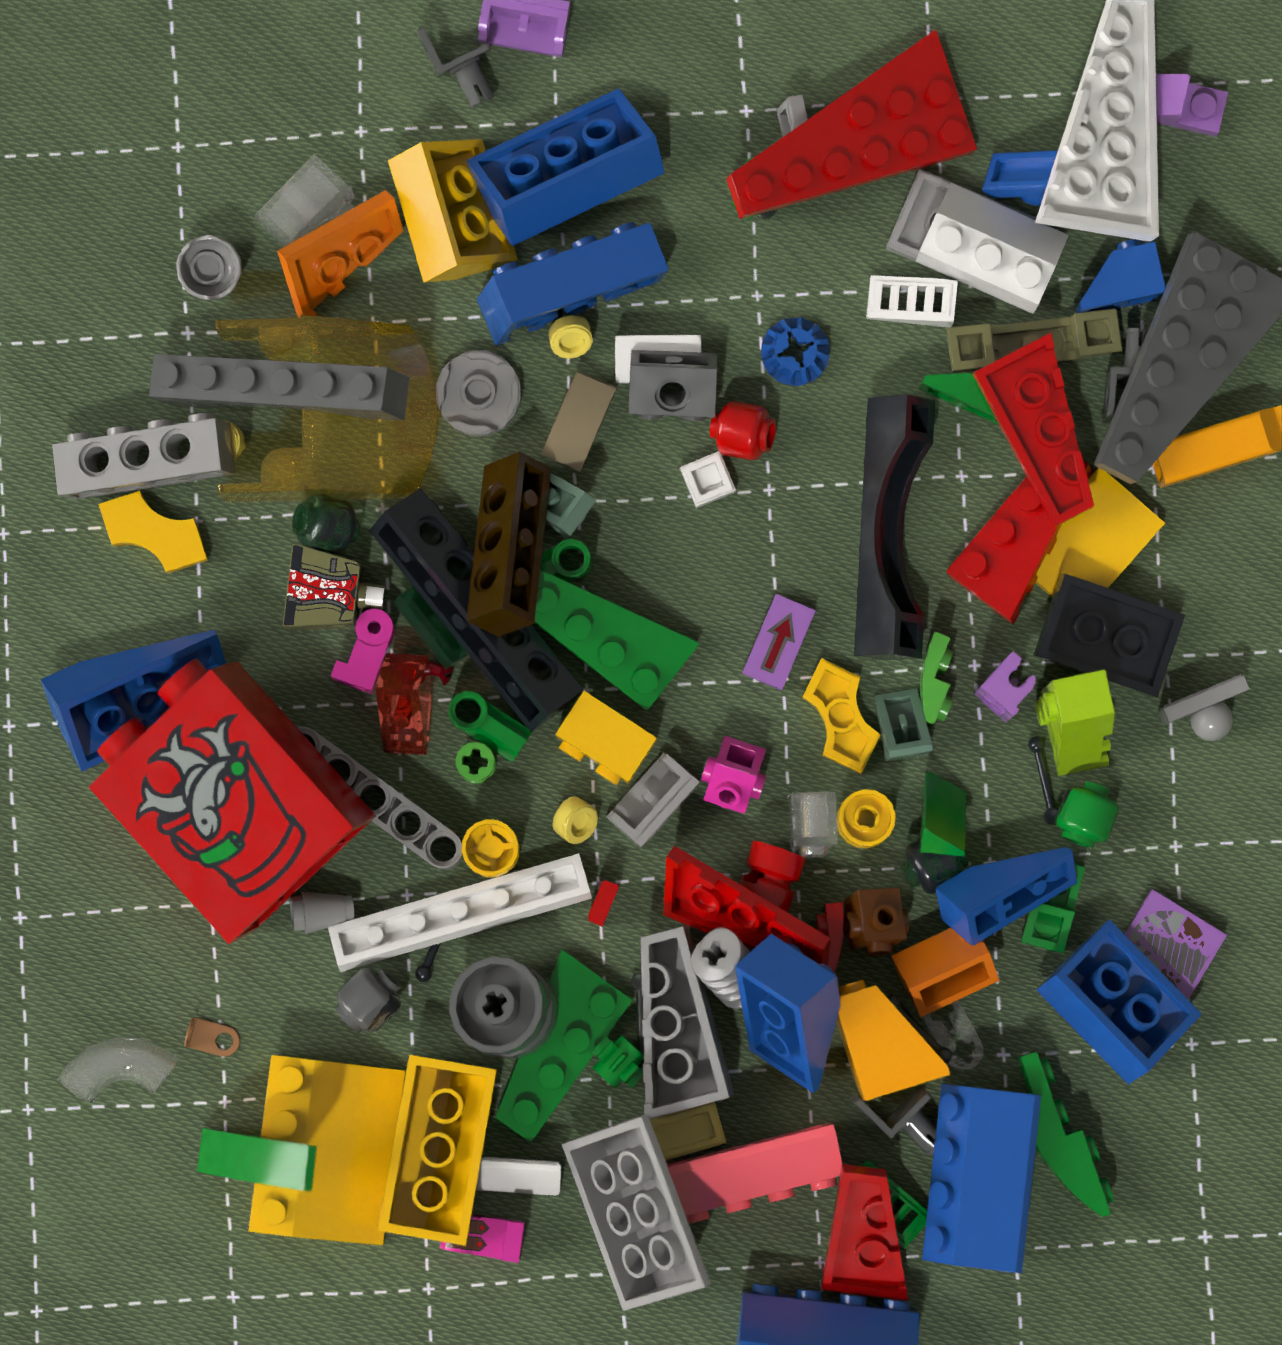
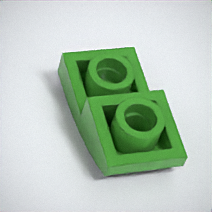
M935 631L930 638L925 653L920 679V701L927 727L929 728L934 726L936 719L945 721L954 699L946 695L950 684L935 678L936 673L945 674L954 651L947 649L950 637Z

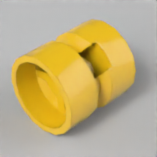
M863 789L852 793L843 801L837 812L836 826L839 835L847 844L855 848L868 849L878 846L890 836L895 826L896 814L892 803L885 795L876 790Z
M485 819L475 823L467 830L462 840V854L466 864L476 874L485 878H496L507 875L516 866L520 856V845L517 836L507 824L498 820Z

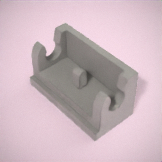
M663 752L606 818L642 849L697 788L700 782L672 757Z

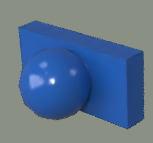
M1058 150L993 153L982 191L989 198L1020 197V199L1030 205L1040 206Z

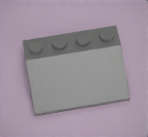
M648 1114L616 1123L562 1144L623 1311L711 1285Z

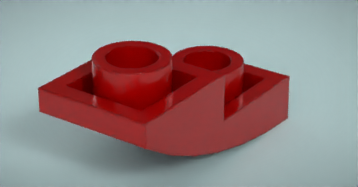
M843 902L824 904V913L816 914L818 931L831 938L828 967L834 973L842 946Z

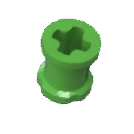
M471 742L462 746L455 759L459 774L466 781L474 784L485 782L495 772L496 759L492 751L485 744L479 742ZM474 752H480L481 758L488 761L487 767H480L478 774L473 775L471 774L470 767L464 765L465 759H472Z

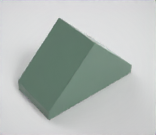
M917 688L875 695L885 761L890 762L929 755L933 751L932 742Z

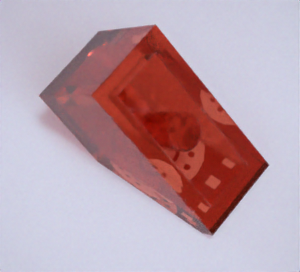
M386 653L375 686L384 753L426 755L429 742L432 700L428 655Z

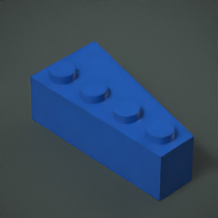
M629 222L614 228L611 231V236L597 240L595 235L587 236L572 244L573 249L558 253L557 249L553 248L535 255L532 258L534 261L532 263L519 267L517 262H511L496 268L493 271L494 275L477 298L495 346L510 341L508 336L511 332L525 325L529 333L546 327L545 324L556 319L559 316L558 312L563 310L566 315L573 316L584 312L598 303L596 297L601 295L605 302H609L660 282L669 271V268L651 224L647 223L636 227L634 222Z

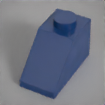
M1131 239L1117 244L1118 250L1112 251L1077 306L1076 313L1120 309L1161 300L1166 287L1155 242L1143 244L1142 240Z

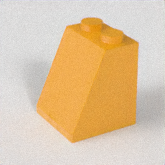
M864 980L838 987L840 1009L836 1023L861 1100L867 1101L950 1075L945 1062L876 985L866 987Z

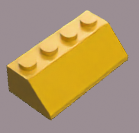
M409 1055L378 1231L466 1246L496 1069Z

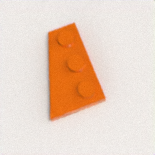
M386 190L277 251L297 317L305 324L317 315L314 308L329 294L335 297L346 287L343 281L358 266L367 267L403 232L395 199Z

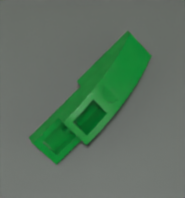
M1037 1051L1017 1056L1028 1093L1041 1095L1035 1150L1057 1180L1079 1202L1101 1217L1111 1215L1108 1204L1114 1202V1197L1107 1178L1099 1179L1094 1162L1099 1161L1100 1156L1092 1135L1085 1137L1083 1130L1080 1129L1067 1133L1064 1132L1063 1126L1069 1124V1120L1062 1100H1053L1048 1084L1055 1082L1047 1057L1039 1059Z

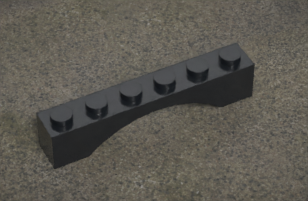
M909 394L868 398L854 656L878 660L922 659L924 614L913 596L907 579L903 558L902 531L905 507L912 482L922 460L933 445L934 400Z

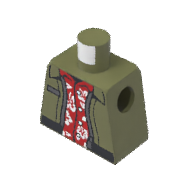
M292 544L282 626L289 631L353 628L356 626L358 608L368 610L379 609L383 611L386 585L362 583L363 566L359 562Z

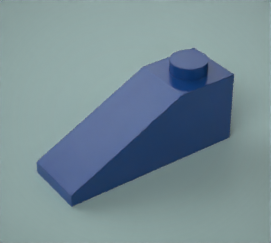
M1068 847L972 866L936 887L941 919L971 946H974L1076 884L1077 878L1073 852Z

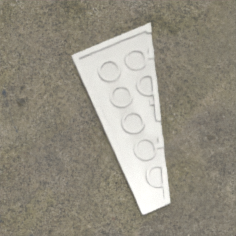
M1106 0L1035 223L1149 242L1159 236L1154 0Z

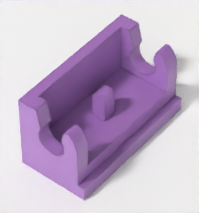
M483 0L478 26V42L562 58L571 14L570 2L564 0Z
M1014 651L1004 659L974 693L980 701L1005 723L1020 710L1017 708V705L1026 697L1035 684V676L1033 675L1026 679L1025 683L1019 687H1016L1018 685L1017 678L1009 680L1011 672L1017 669L1022 660Z

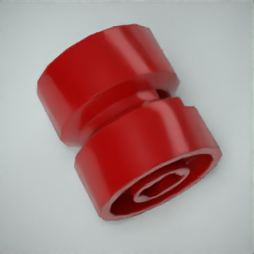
M753 840L745 862L750 871L748 874L741 875L738 884L788 913L795 895L790 886L791 883L799 882L806 858L785 849Z

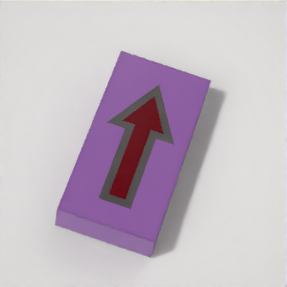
M775 594L742 675L782 691L816 610Z

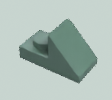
M550 473L545 524L564 538H568L577 526L583 522L586 514L596 501L585 491Z

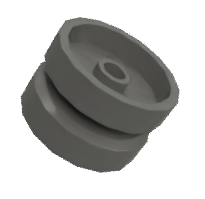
M489 957L474 962L459 975L451 991L449 1013L455 1031L466 1044L496 1057L517 1059L534 1053L548 1041L557 1023L558 1003L552 985L542 973L511 958Z

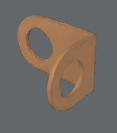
M192 1017L186 1033L184 1047L226 1057L236 1052L240 1039L238 1033L231 1027ZM221 1033H228L233 1039L232 1046L227 1050H221L216 1045V1038Z

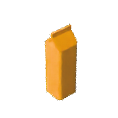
M1282 405L1263 409L1177 436L1152 465L1159 487L1164 488L1282 451Z

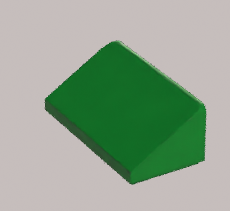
M925 771L922 789L920 852L964 856L966 791L935 773Z

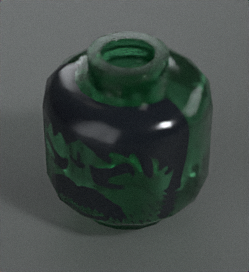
M313 494L298 504L292 519L293 532L297 535L298 541L302 546L329 554H340L347 549L349 544L356 540L360 529L359 520L356 518L352 504L344 499L323 494Z
M921 838L906 846L905 856L907 862L900 866L911 888L920 885L925 893L934 895L937 894L936 887L963 872L964 867L968 866L969 863L965 855L953 856L920 852Z

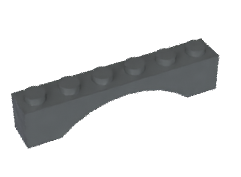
M154 354L148 397L176 407L209 409L228 406L279 407L369 419L404 421L410 377L388 367Z

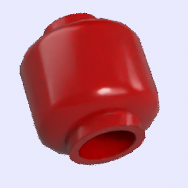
M729 401L720 413H715V417H712L709 434L711 438L716 440V446L720 454L747 460H757L764 452H770L773 447L776 435V421L770 418V414L764 406Z

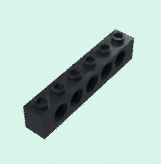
M421 488L386 510L371 527L369 532L531 733L565 709L584 690L576 681L572 671L563 665L549 647L547 640L532 625L498 637L466 621L474 553L468 547L464 537L457 533L442 515L438 505Z

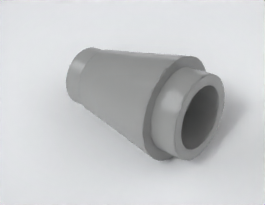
M300 891V896L290 897V916L293 931H303L304 935L326 929L329 926L353 920L354 905L352 895L343 896L339 894Z

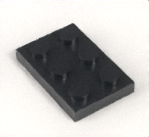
M1061 573L1033 656L1083 673L1105 670L1109 682L1158 697L1185 615L1069 574Z

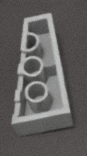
M682 926L641 938L642 1029L644 1037L643 1075L645 1082L644 1115L648 1114L649 1119L735 1095L705 984L694 973L691 966V956L695 946L689 926Z

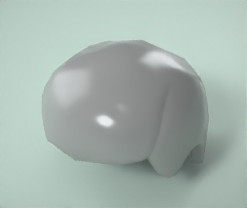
M203 235L189 241L182 248L176 261L178 280L187 293L202 300H216L229 295L236 288L242 275L241 256L232 243L220 236Z

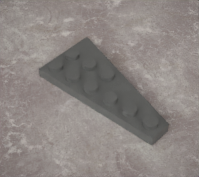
M1195 231L1187 234L1094 465L1129 484L1138 482L1281 316L1282 278Z

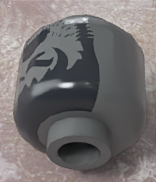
M361 968L338 990L337 1000L339 1005L336 1006V1011L354 1031L358 1033L362 1030L376 1032L400 1010L401 1000L397 991L401 986L385 969L378 973L371 968Z

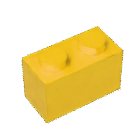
M585 691L582 692L555 734L556 738L562 741L558 747L561 751L579 762L584 756L599 765L595 772L616 786L620 780L627 784L631 782L657 742L655 736Z

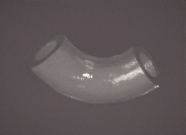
M114 1037L86 1047L64 1067L57 1079L72 1093L89 1103H93L108 1085L118 1081H133L155 1094L180 1059L170 1051L145 1039Z

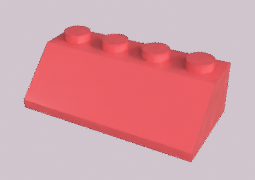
M828 1122L669 1163L667 1167L688 1224L710 1218L708 1210L725 1206L726 1212L732 1213L751 1208V1199L768 1195L769 1202H775L795 1196L793 1190L795 1187L810 1184L811 1190L817 1191L836 1186V1177L840 1176L842 1159L834 1124Z

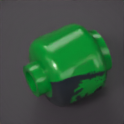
M1089 781L1085 782L1083 788L1071 787L1067 789L1055 818L1056 826L1062 830L1060 837L1090 849L1094 848L1095 843H1105L1110 837L1119 813L1117 803L1108 798L1110 789Z

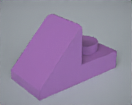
M1156 74L1157 123L1217 137L1228 92L1189 83L1191 75Z

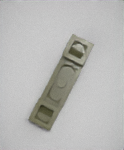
M1116 309L1074 313L1071 317L995 326H990V323L946 329L952 372H975L1049 333L1052 334L1057 363L1100 357L1122 351Z

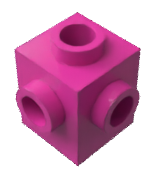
M724 736L718 757H708L701 781L709 783L703 800L745 814L750 797L759 800L767 776L759 773L766 749Z

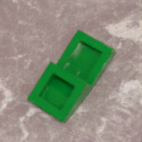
M1074 862L1077 878L1076 884L1027 913L1021 943L1064 953L1075 914L1074 907L1086 868L1085 864Z

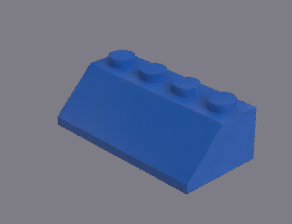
M619 88L466 160L495 223L512 246L665 173L655 134Z
M941 1084L922 1260L955 1266L1022 1273L1041 1095Z
M753 1283L752 1291L742 1290L737 1345H918L919 1312L909 1309V1301L884 1299L883 1306L867 1305L866 1296L840 1294L839 1301L822 1299V1291L796 1288V1296L778 1294L779 1286Z

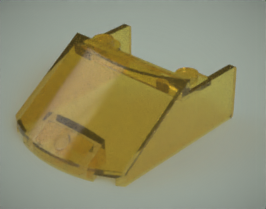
M300 315V318L215 320V330L223 341L259 340L261 351L272 361L388 367L410 377L404 421L369 419L302 410L303 447L280 448L268 453L262 461L261 483L218 484V494L224 502L321 500L325 498H331L332 500L406 498L419 489L433 457L438 428V406L435 382L428 358L421 342L410 325Z

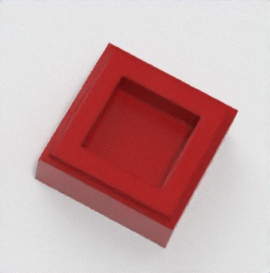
M607 880L605 882L602 881L587 917L589 922L601 927L604 926L620 888L619 885Z

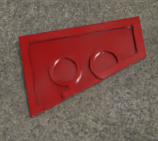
M842 1164L821 1277L822 1290L908 1301L886 1169Z

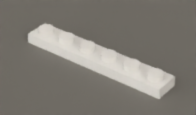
M578 853L329 926L328 930L340 972L592 899Z

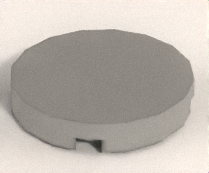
M486 350L467 351L454 358L442 369L436 383V403L443 419L454 430L468 436H489L503 430L515 418L521 403V385L514 369L502 356Z

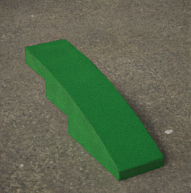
M202 1128L197 1172L283 1188L312 1191L317 1146L285 1139L266 1138L252 1134Z

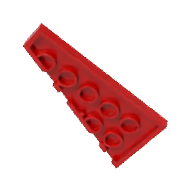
M936 29L731 173L726 178L739 219L956 159L975 152L977 147Z

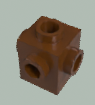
M899 887L857 890L844 900L843 932L845 937L849 938L851 951L866 950L867 956H883L892 953L893 947L907 939L909 918L907 911L902 909Z

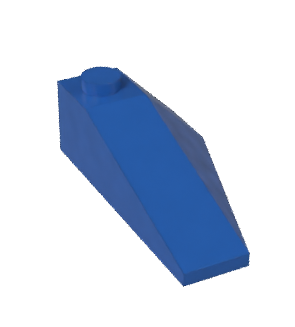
M214 629L81 661L41 679L51 712L81 772L104 762L103 758L97 753V750L108 737L126 722L137 717L146 727L148 724L152 726L162 716L161 714L169 706L157 693L165 682L187 663L198 659L208 671L211 668L226 664L218 635Z

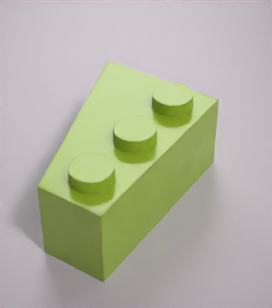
M1105 670L1050 682L1039 692V700H1035V710L1039 725H1047L1058 776L1109 766V758L1106 751L1111 750L1110 739L1104 740L1103 738L1113 733L1115 712Z

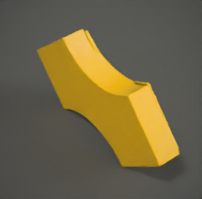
M140 491L99 504L113 547L135 545L147 549L160 560L167 574L209 561L194 518L188 520L165 518L149 507Z
M821 658L802 698L811 703L823 719L826 729V744L822 756L862 774L880 734L864 721L859 712L856 692L860 676Z

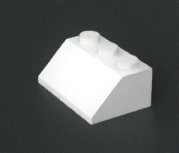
M951 183L920 248L916 262L1034 314L1069 235L1045 224L1035 223L1036 220Z

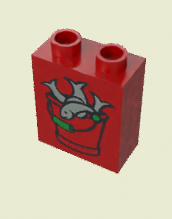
M194 659L178 670L159 689L157 694L170 708L149 729L135 717L117 729L99 747L97 753L109 767L89 788L228 944H231L256 931L377 816L238 661L211 668L208 671L198 659Z

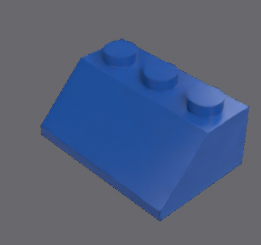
M1110 919L1066 958L1036 989L1127 1084L1150 1071L1202 1015Z

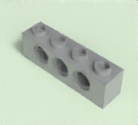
M198 413L188 416L189 422L174 425L173 420L164 419L148 422V429L133 431L132 426H119L107 429V436L93 438L92 433L67 435V442L52 444L57 494L61 497L77 500L235 475L230 423L215 418L214 413ZM188 438L190 451L186 457L180 459L178 447L184 439ZM147 445L149 448V458L143 465H140L138 463V452L143 446ZM107 452L109 457L108 465L100 472L97 466L98 458L102 453Z

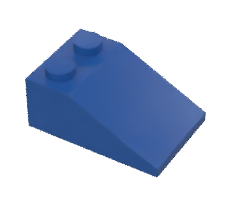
M770 934L735 965L749 1049L814 1093L820 1087L840 1009L838 979L827 965L817 964L803 955L796 945L792 943L786 944Z

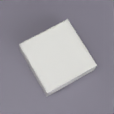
M719 451L680 467L681 474L696 508L736 492Z

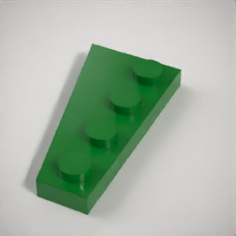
M540 570L535 623L639 707L648 711L700 643Z
M561 950L549 980L558 1003L557 1023L548 1041L534 1053L518 1058L495 1117L530 1143L594 1055L592 1051L608 1036L633 1001L564 950Z

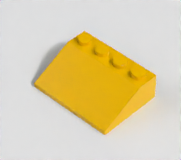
M271 1055L261 1136L317 1146L312 1191H303L255 1183L248 1232L384 1245L385 1232L378 1231L406 1070Z

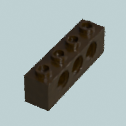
M520 451L485 465L482 480L466 621L498 637L535 623L551 468Z

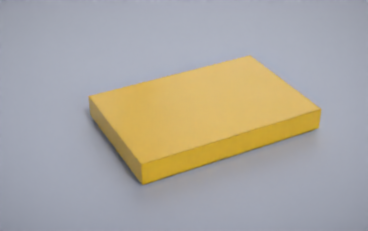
M1100 468L1088 479L1094 507L1061 525L1056 535L1057 541L1050 555L1046 554L1036 574L1038 578L1035 583L1052 598L1061 573L1109 588L1165 524L1163 520L1109 473Z

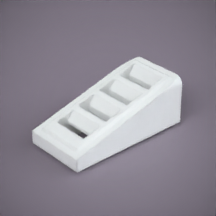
M871 275L866 319L951 328L954 323L958 280ZM882 287L891 288L889 310L880 309ZM900 289L908 290L906 311L898 310ZM917 291H925L923 311H915ZM934 293H943L941 312H933Z

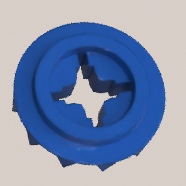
M803 317L783 318L780 322L769 328L761 346L762 362L767 372L775 380L791 386L805 385L817 379L825 370L830 356L829 342L818 324L808 321ZM788 335H791L798 345H813L808 347V350H805L802 354V368H800L799 362H796L793 356L778 358L779 355H782L789 348Z

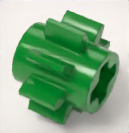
M623 1035L616 1042L611 1041L606 1036L592 1051L599 1059L592 1068L615 1089L623 1082L633 1088L644 1076L643 1069L639 1065L644 1060V1054Z

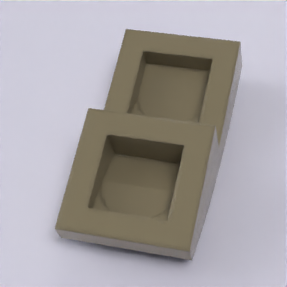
M577 371L541 455L581 471L584 468L597 433L604 422L617 387Z

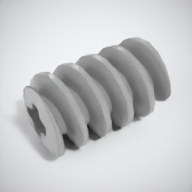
M718 927L710 931L695 947L691 956V966L694 973L724 1005L734 1009L742 1008L735 965L749 954L750 951L729 929Z

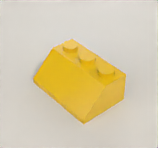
M482 139L420 142L388 160L424 283L456 280L518 261L514 246L509 243L495 223L466 161L486 151Z

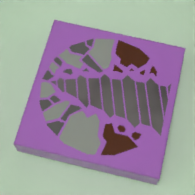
M1153 889L1149 891L1124 933L1188 1000L1227 936Z

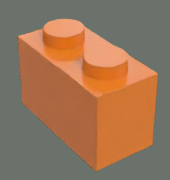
M952 928L891 955L901 983L920 1018L1000 981L991 955L983 940L971 946Z

